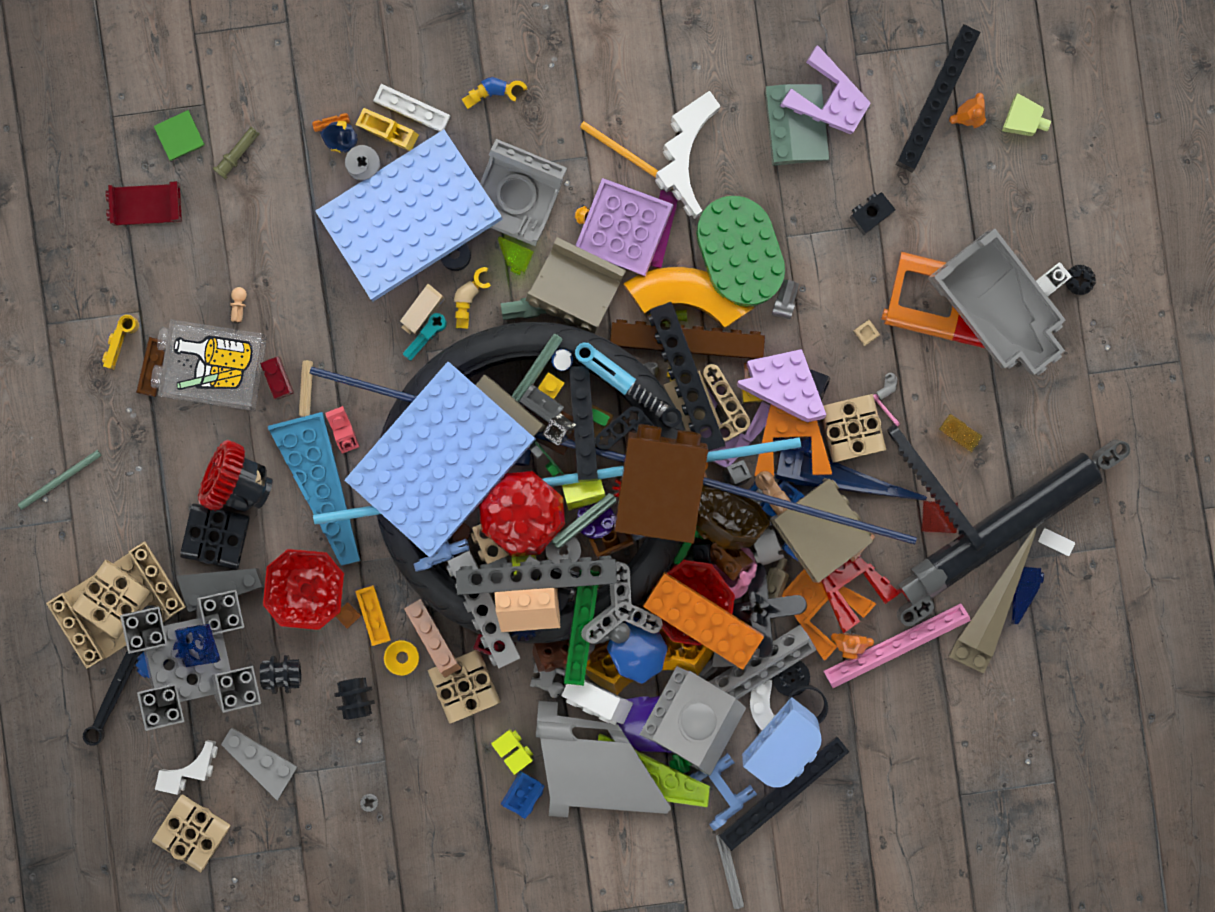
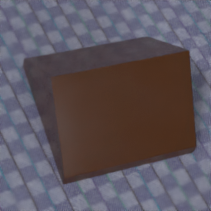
M614 528L602 538H589L597 559L600 556L610 555L634 544L630 534L614 532Z

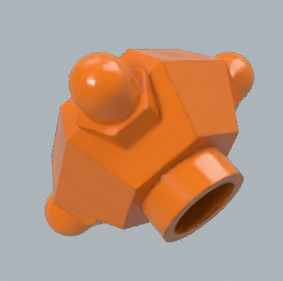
M977 93L975 98L967 100L958 108L956 115L950 116L949 122L966 126L972 125L973 128L983 125L986 122L984 95Z
M833 633L831 635V640L835 642L839 651L843 652L842 657L858 659V654H862L866 648L874 644L872 638H866L861 635L848 633Z

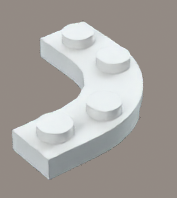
M768 680L756 687L750 694V710L753 719L761 730L775 716L770 708L772 680Z

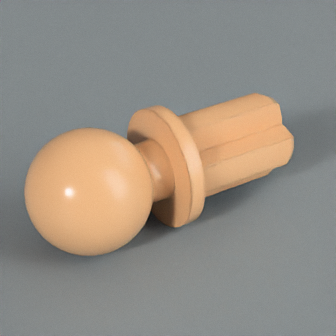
M237 287L231 293L234 303H230V306H232L231 321L240 323L243 318V308L246 307L242 302L246 299L247 293L245 289Z

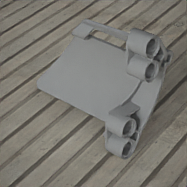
M538 702L536 737L541 739L550 794L549 816L568 818L569 806L667 814L671 810L668 802L618 724L613 725L605 722L557 716L558 702ZM574 727L607 729L615 742L577 739L573 735L572 729Z

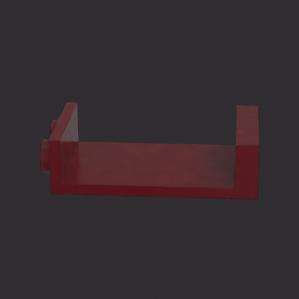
M177 181L164 185L127 187L108 185V190L105 192L106 201L109 202L106 216L107 221H110V224L113 226L182 222L181 188Z

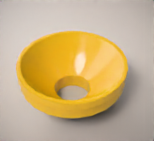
M395 641L387 647L384 653V663L387 669L396 675L403 676L413 672L419 662L417 648L408 641ZM399 652L407 653L408 660L406 663L398 662L397 655Z

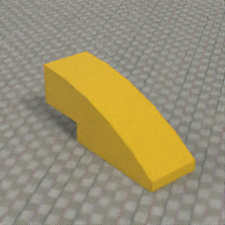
M363 108L355 124L407 151L412 150L419 136L414 130L366 108Z

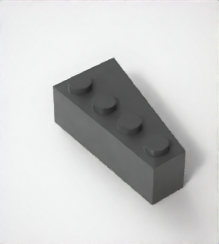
M259 568L176 576L188 612L197 610V598L232 590H236L237 596L265 587Z

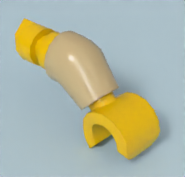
M479 268L475 271L472 282L469 281L457 289L454 297L456 308H458V311H455V318H457L456 328L468 329L469 312H467V309H470L472 299L479 292V288L485 289L491 286L489 283H481L478 280V276L482 272L486 273L489 268Z

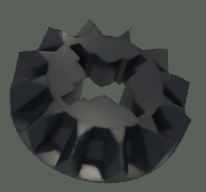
M1075 265L1068 270L1072 277L1065 284L1070 292L1076 295H1085L1093 290L1096 279L1091 268L1085 265ZM1082 274L1083 278L1087 281L1082 282L1079 287V281L1074 278Z

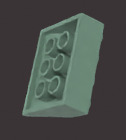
M784 84L766 86L765 100L772 166L829 160L826 123L815 121L812 119L813 117L805 114L800 115L793 112L794 110L780 106L788 91L793 89L822 110L824 106L822 85Z

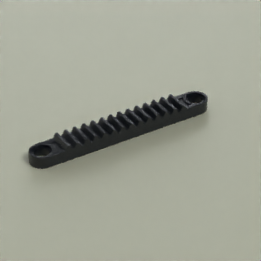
M895 424L888 428V434L899 448V455L903 456V461L907 462L909 468H912V473L916 474L917 480H921V485L925 486L926 492H930V497L935 499V504H939V509L944 510V516H948L950 523L953 522V528H958V534H963L976 551L982 549L985 546L982 538Z

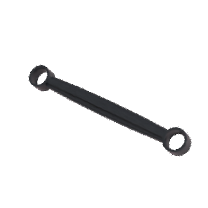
M149 605L144 607L142 610H146L148 608H155L158 606ZM128 650L126 651L93 725L86 728L83 732V740L87 745L95 746L103 741L105 736L103 727L113 711L141 651L128 654ZM90 729H96L99 732V741L92 742L89 740L88 731Z

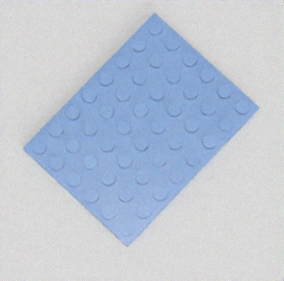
M445 130L440 131L377 171L371 178L363 180L316 210L317 215L372 302L503 220Z
M447 362L346 477L345 481L427 556L433 558L536 439L450 362Z

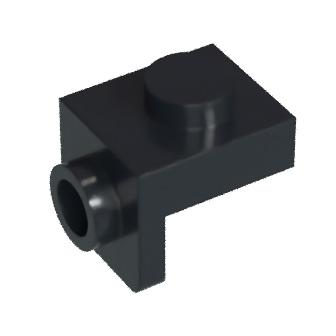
M704 540L692 544L693 560L711 563L710 548L713 542L711 540Z

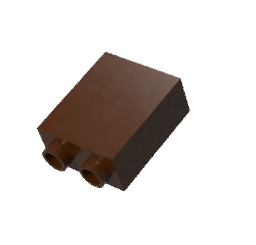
M638 425L637 433L628 432L614 532L694 543L708 446L705 443H700L701 434L696 432L679 430L677 432V439L661 437L662 428Z

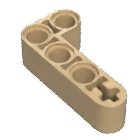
M710 364L705 367L702 378L727 419L726 422L719 425V429L724 428L729 431V437L723 438L726 443L744 433L750 426V419L720 368ZM708 370L715 372L714 378L717 383L714 386L712 385L714 383L713 377L707 376ZM723 386L726 389V394L719 395L716 392V388ZM729 402L734 403L736 410L733 412L728 411L726 404ZM736 420H744L746 426L744 428L737 427Z

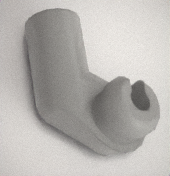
M894 373L886 374L884 388L876 392L880 400L896 391L897 377Z

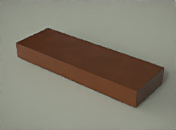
M149 337L136 393L156 397L169 341Z

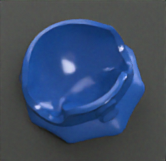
M633 617L634 622H637L639 618ZM624 621L630 628L629 639L624 643H615L609 640L607 650L621 676L643 684L662 671L668 646L660 632L651 633Z

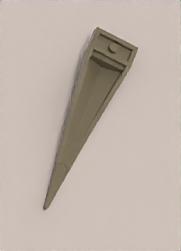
M1036 527L1030 532L1006 570L971 618V621L968 622L960 633L948 657L984 674L997 646L1037 530Z

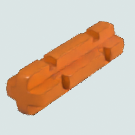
M344 113L340 114L339 117L336 115L324 118L322 121H313L312 126L315 132H319L331 122L345 121L349 124L350 119L349 115Z

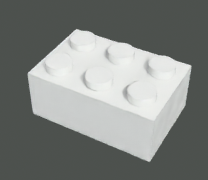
M584 680V686L567 684L561 695L567 699L566 703L579 707L582 711L595 715L600 720L616 725L617 722L624 724L633 705L632 702L587 680Z

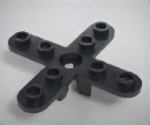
M757 563L755 577L748 586L750 602L734 604L732 615L743 622L751 621L752 628L764 635L757 648L760 649L759 657L767 658L773 652L771 618L800 615L805 612L807 601L800 595L769 599L767 571L764 565ZM760 604V608L764 612L762 614L754 613L755 605Z

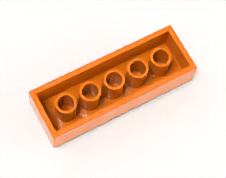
M666 572L662 574L643 604L644 608L742 670L764 638L762 633Z

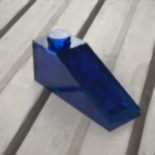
M1023 568L1013 597L1011 624H1019L1038 592L1040 583L1043 584L1044 572H1041V568Z

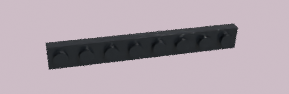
M836 736L817 752V756L811 763L808 762L804 766V771L799 777H795L789 784L783 787H775L718 836L732 851L850 751Z

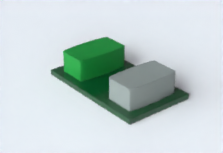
M535 440L529 449L537 458L543 453L546 455L550 462L545 467L553 477L559 472L563 475L562 470Z

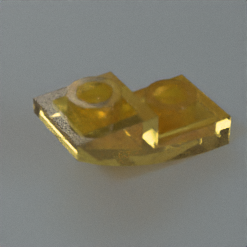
M951 414L948 415L939 428L941 432L971 453L982 439V435Z

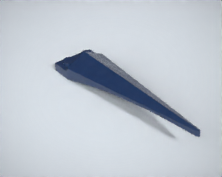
M801 446L800 448L780 451L776 479L794 482L795 485L818 487L823 483L822 480L824 478H828L836 482L839 487L838 490L916 500L927 499L925 495L889 484L837 462L833 463L830 459L828 460L832 475H812L811 450Z

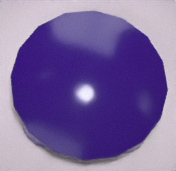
M596 503L580 508L577 512V519ZM611 507L585 527L581 533L586 537L594 539L602 538L609 534L614 528L615 514Z

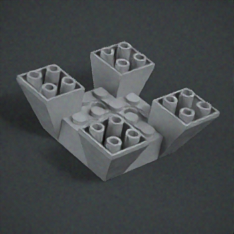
M236 590L197 598V619L163 626L159 607L120 615L128 654L144 651L152 689L137 692L145 731L184 722L180 702L214 695L222 713L261 704L253 666L231 670L223 638L224 632L244 628ZM181 636L186 637L188 640V644L185 647H181L178 643ZM204 651H208L211 655L208 662L202 659ZM185 655L190 656L192 659V663L189 666L184 665L182 662ZM166 659L171 660L173 663V667L169 671L163 667ZM189 674H193L196 677V682L193 685L187 683V676Z

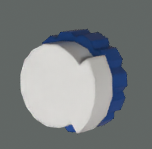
M559 349L554 352L551 361L554 368L559 371H565L572 366L573 357L568 350Z

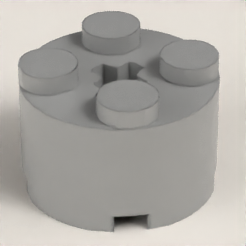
M768 527L757 542L753 544L756 552H753L756 562H761L762 565L784 558V554H779V551L782 549L775 530H770Z

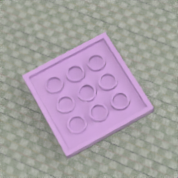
M602 178L576 246L616 266L646 276L674 205Z

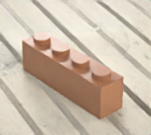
M419 599L404 608L441 675L446 678L460 670V664L425 603Z

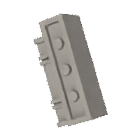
M496 139L489 152L490 158L480 181V185L503 218V220L490 228L536 246L561 189L567 168Z
M677 666L640 735L672 751L692 763L693 768L710 776L746 707L733 696L693 672L686 671Z

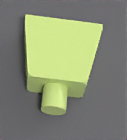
M1017 93L1013 98L1002 131L1033 136L1037 128L1047 132L1051 121L1041 117L1044 111L1043 107Z

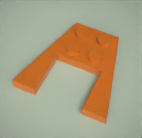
M770 404L762 443L773 442V438L811 437L812 475H832L817 420L805 422ZM773 452L759 454L754 477L762 471L770 472L774 476Z
M803 569L783 591L782 597L800 595L806 599L807 608L805 612L794 616L825 661L837 646L809 620L828 601V597L821 581L819 583L813 582L805 569ZM845 586L838 590L847 604L862 618L876 605L875 602Z

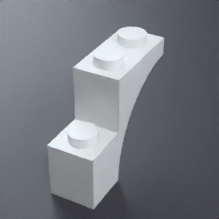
M207 740L200 755L187 767L176 770H159L155 790L178 795L181 793V790L184 791L187 780L184 779V776L203 781L211 777L213 772L212 758L216 757L218 747L215 746L216 741Z

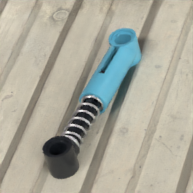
M581 343L577 346L575 356L579 362L624 395L628 392V395L631 394L633 399L639 400V403H643L644 407L650 408V411H654L655 415L658 416L665 426L674 428L680 424L682 415L678 409L663 404L662 401L657 400V397H653L651 393L646 392V389H642L640 384L637 385L635 383L636 378L595 349L591 344ZM582 348L590 350L591 354L588 358H582L579 355ZM596 359L605 367H607L609 371L607 372L605 369H603L601 366H599L592 360ZM673 412L677 415L675 423L667 421L666 415Z

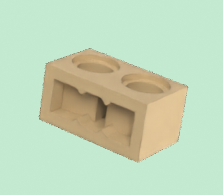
M481 524L472 528L473 532L470 534L474 543H478L481 548L478 553L482 562L486 561L489 564L509 556L491 539H483L480 536ZM494 545L498 548V555L490 557L487 550L490 546Z

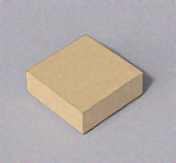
M870 320L853 331L863 346H866L880 336Z

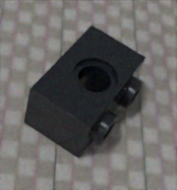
M876 192L866 199L868 203L864 206L859 204L852 210L853 214L850 216V219L863 235L896 210L882 192L878 195ZM867 208H874L876 216H869Z

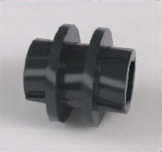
M284 655L283 662H277L276 656H271L270 660L262 661L260 664V684L263 690H271L272 694H277L278 687H284L285 693H291V689L301 686L302 671L299 659H290L289 655Z
M366 678L348 679L337 683L338 692L334 693V696L342 697L343 705L336 708L337 710H342L343 719L361 718L372 714L371 705L375 704V700L367 699L366 692L373 689L372 686L367 687Z

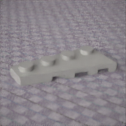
M234 728L229 730L221 744L276 800H279L298 766Z

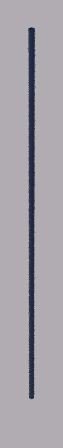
M312 366L309 372L311 375L411 403L417 397ZM538 432L534 436L538 439L576 449L575 441L546 432ZM595 447L596 455L624 463V454ZM705 477L703 480V485L892 539L914 545L917 537L734 485Z

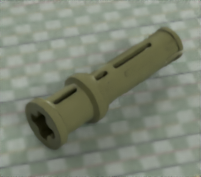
M250 126L229 154H224L222 161L217 167L212 169L226 180L228 173L233 167L238 166L237 161L260 133Z

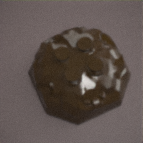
M703 485L696 529L700 536L711 540L717 547L723 550L727 548H747L756 543L770 525V521L761 505L750 498Z

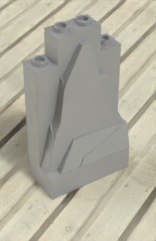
M996 229L987 230L928 277V280L939 294L949 300L1001 368L1007 367L1010 369L1018 363L1016 359H1019L1030 375H1040L1047 369V364L1050 362L1055 363L1062 357L1061 353L1065 350L1051 332L1055 333L1063 327L1062 323L1066 321Z

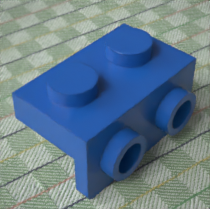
M520 771L502 800L501 805L526 819L533 811V806L537 799L543 794L545 786L539 780Z

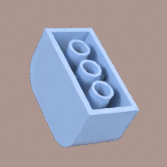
M791 697L743 752V767L768 786L783 787L789 784L795 777H799L803 773L804 766L808 762L811 763L817 756L816 752L821 746V733L816 716Z

